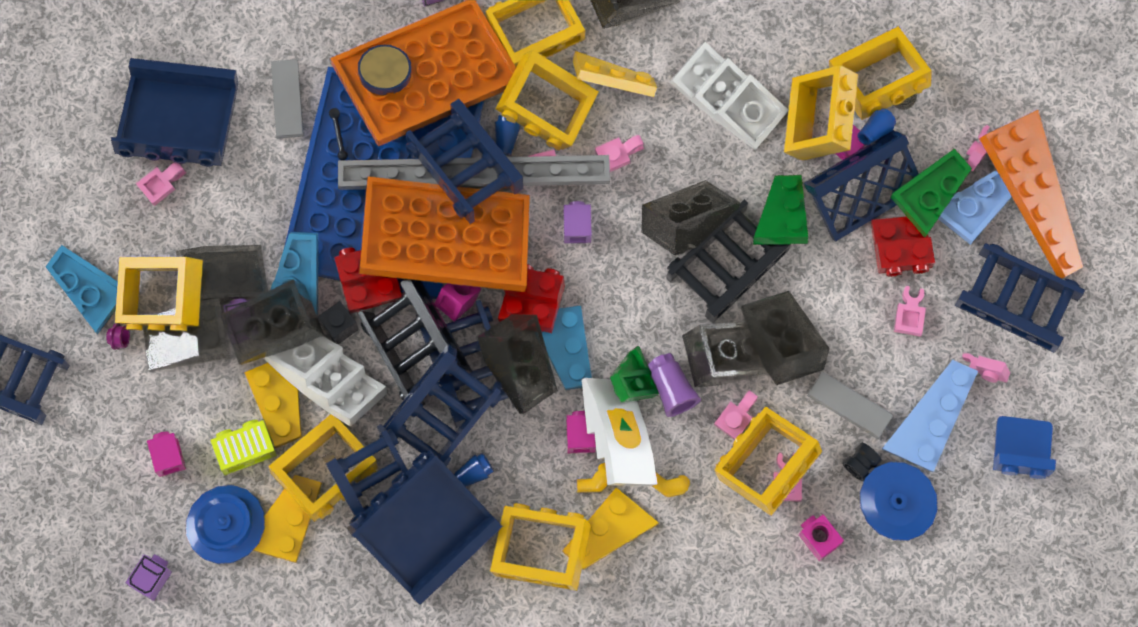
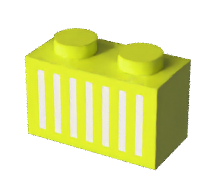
M257 419L250 420L242 425L243 428L235 431L231 429L221 431L216 434V438L210 440L224 475L277 456L267 426L263 420L259 422Z

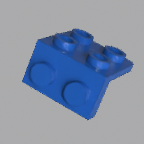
M1000 416L996 422L993 470L1002 471V474L1013 476L1027 474L1035 479H1046L1056 468V460L1051 459L1052 424L1048 421Z

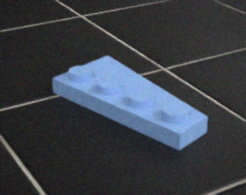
M952 360L882 450L934 472L978 371Z

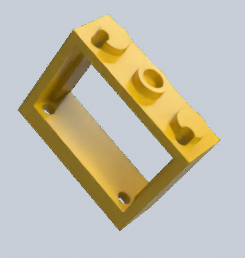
M508 0L503 3L496 2L494 6H490L486 10V19L516 67L522 55L531 50L547 58L585 40V29L569 0H555L569 27L517 52H514L499 22L546 0Z
M899 26L829 60V68L841 65L856 73L900 52L914 72L866 96L863 95L857 86L855 112L861 120L870 117L875 110L898 105L906 98L916 93L920 94L924 89L931 86L932 70Z
M531 50L522 55L495 109L501 112L507 121L517 122L522 125L524 131L536 137L539 136L546 140V144L549 147L563 150L573 145L599 91L582 80H578L577 77L536 51ZM530 71L579 101L565 132H562L515 102Z
M839 65L792 78L784 153L799 160H808L851 149L858 81L857 73ZM832 86L827 135L812 139L817 89Z
M119 257L115 323L126 324V330L140 331L143 330V326H148V330L165 331V326H170V330L187 331V326H199L203 260L189 257ZM140 271H178L175 315H138Z
M765 406L756 417L751 419L748 429L736 437L733 447L727 455L720 457V461L716 464L714 471L722 483L772 516L819 457L822 450L818 440ZM772 428L798 445L799 449L763 494L760 495L733 475Z
M332 414L268 466L271 475L314 522L319 518L324 519L325 516L331 514L334 510L333 506L340 500L345 501L340 489L335 484L312 503L287 474L335 433H338L354 452L364 447L348 428ZM373 456L363 460L346 475L349 483L353 481L357 483L376 472L378 468L377 460Z
M514 503L513 507L504 506L500 523L503 527L498 532L490 572L496 577L577 591L591 528L590 523L584 519V515L574 512H568L567 516L558 515L556 510L541 508L540 511L530 510V506L520 503ZM514 519L575 529L566 573L505 563Z

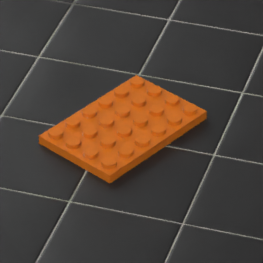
M475 0L461 2L331 58V64L378 146L406 135V132L409 130L413 132L451 115L450 104L457 99H460L468 108L504 92L516 69V66ZM378 45H392L400 48L407 54L411 62V78L408 85L400 92L378 95L368 91L361 84L358 75V62L362 54L369 48Z
M368 176L359 274L525 292L527 285L530 195H514V193L497 191L473 207L475 221L470 224L465 217L460 218L452 206L454 203L439 184ZM457 187L465 199L480 190Z

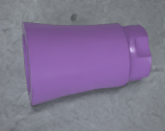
M672 353L662 354L648 364L651 377L657 387L667 417L681 414L699 404L701 398L690 385Z

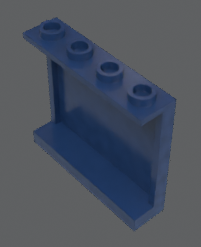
M130 58L128 68L131 76L116 137H111L114 153L126 158L136 156L145 157L153 161L162 159L171 160L179 164L188 162L197 163L205 167L213 165L222 166L239 84L236 70Z
M431 450L418 455L412 463L413 466L406 473L401 472L391 482L392 486L385 493H378L371 500V506L364 512H358L349 522L350 525L347 527L350 534L376 558L419 605L503 527Z

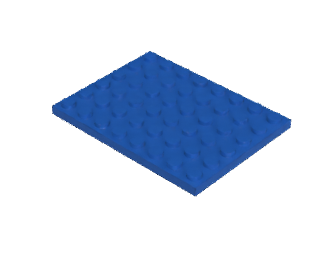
M328 66L286 242L290 232L318 233V277L340 281L334 257L340 256L339 251L345 248H355V251L361 250L366 189L339 190L338 161L341 160L338 158L339 148L333 119L329 116L330 109L337 108L340 112L338 120L344 150L348 153L346 160L418 158H412L405 147L407 144L406 135L381 146L376 144L334 68ZM484 101L467 108L479 123ZM451 115L417 129L412 133L419 140L448 121ZM454 129L425 149L435 159L466 139V134L462 129ZM469 149L457 158H472L474 149ZM397 278L401 293H403L404 289L400 282H402L404 279ZM422 281L431 299H437L444 283Z

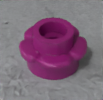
M115 323L113 328H109L107 331V343L111 345L113 350L126 348L130 340V331L126 330V326Z

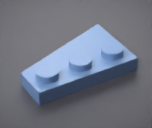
M995 170L974 182L970 187L957 192L938 220L971 245L1012 196L998 171Z

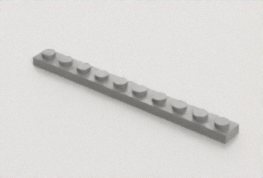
M609 155L507 157L523 176V186L610 184ZM455 158L441 169L451 179L481 158ZM419 159L338 161L339 190L366 189L368 176L438 184ZM486 168L459 187H485L496 180L498 174L493 168Z

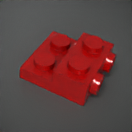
M907 216L871 221L878 274L886 273L887 277H895L903 274L902 271L913 270L914 274H923L929 272V269L934 266L935 258L931 237L929 235L924 237Z
M345 248L339 251L340 256L334 257L350 314L392 303L402 297L397 278L359 274L361 250L355 251V248Z
M527 264L525 292L504 290L505 296L498 316L499 323L552 333L565 289L564 276L552 268H547L542 272L534 270L531 265Z

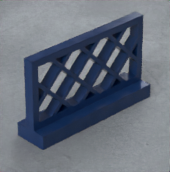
M893 130L804 182L807 192L812 194L833 241H838L897 206L891 197L884 204L878 202L882 187L893 190L892 193H894L901 187L905 174L912 176V178L919 175L907 145L909 142L905 134ZM901 151L903 161L900 169L890 166L893 155ZM876 165L882 167L878 182L867 179L870 169ZM888 169L899 172L894 187L884 184ZM852 179L860 180L855 195L845 193L847 183ZM866 182L876 185L872 200L861 197ZM830 192L837 194L833 208L825 207L821 197ZM843 196L854 199L849 213L839 211ZM860 201L870 203L867 214L862 217L855 215ZM837 214L847 216L844 228L836 231L834 222Z

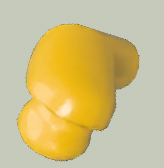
M601 463L598 466V470L592 478L577 479V493L601 492L608 486L605 463Z
M656 472L657 484L652 487L666 497H673L687 492L690 480L685 475H679L678 478L666 480Z

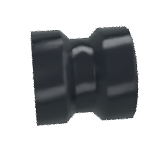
M861 442L855 448V454L848 456L843 461V466L856 479L864 481L870 469L877 467L882 462V459L874 449Z

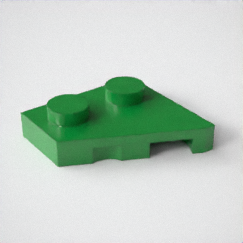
M636 346L627 353L610 377L614 386V392L619 397L621 403L649 399L659 394L640 347Z

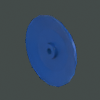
M888 462L875 467L864 479L860 490V508L867 523L878 534L891 540L909 541L923 535L933 524L938 511L937 494L931 481L918 468L904 462Z
M234 485L217 486L203 493L191 506L186 519V536L191 548L204 560L216 564L234 563L248 556L259 544L265 530V513L259 500L247 489Z

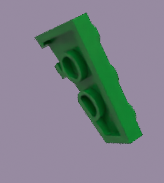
M954 148L892 193L891 198L918 231L926 237L972 168Z
M802 175L774 176L754 235L753 245L808 244Z

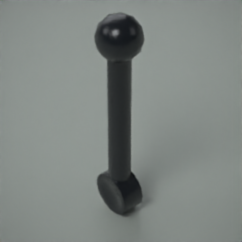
M332 108L329 111V116L333 119L339 148L338 158L344 161L348 158V153L344 150L338 120L340 112L337 108Z

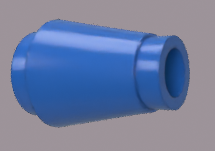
M884 108L875 110L858 133L859 141L868 146L892 132L896 124L894 115Z
M498 115V121H495L496 144L505 155L511 156L521 125L517 122H509L502 115Z
M481 453L478 456L476 454L473 455L454 475L467 487L490 478L489 475L494 470L486 456Z

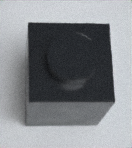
M341 301L318 316L320 325L336 344H340L359 330L356 321Z

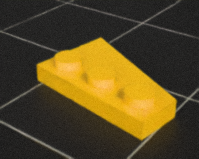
M578 51L574 52L572 62L578 80L651 97L655 96L657 86L650 74L641 71L636 72Z
M269 363L244 372L275 448L302 438L298 389Z
M294 475L292 481L314 503L318 498L322 483ZM285 489L265 514V530L259 544L253 551L297 563L311 518Z
M616 487L588 520L591 528L582 569L585 570L613 551L659 525V522ZM572 540L562 550L568 558Z

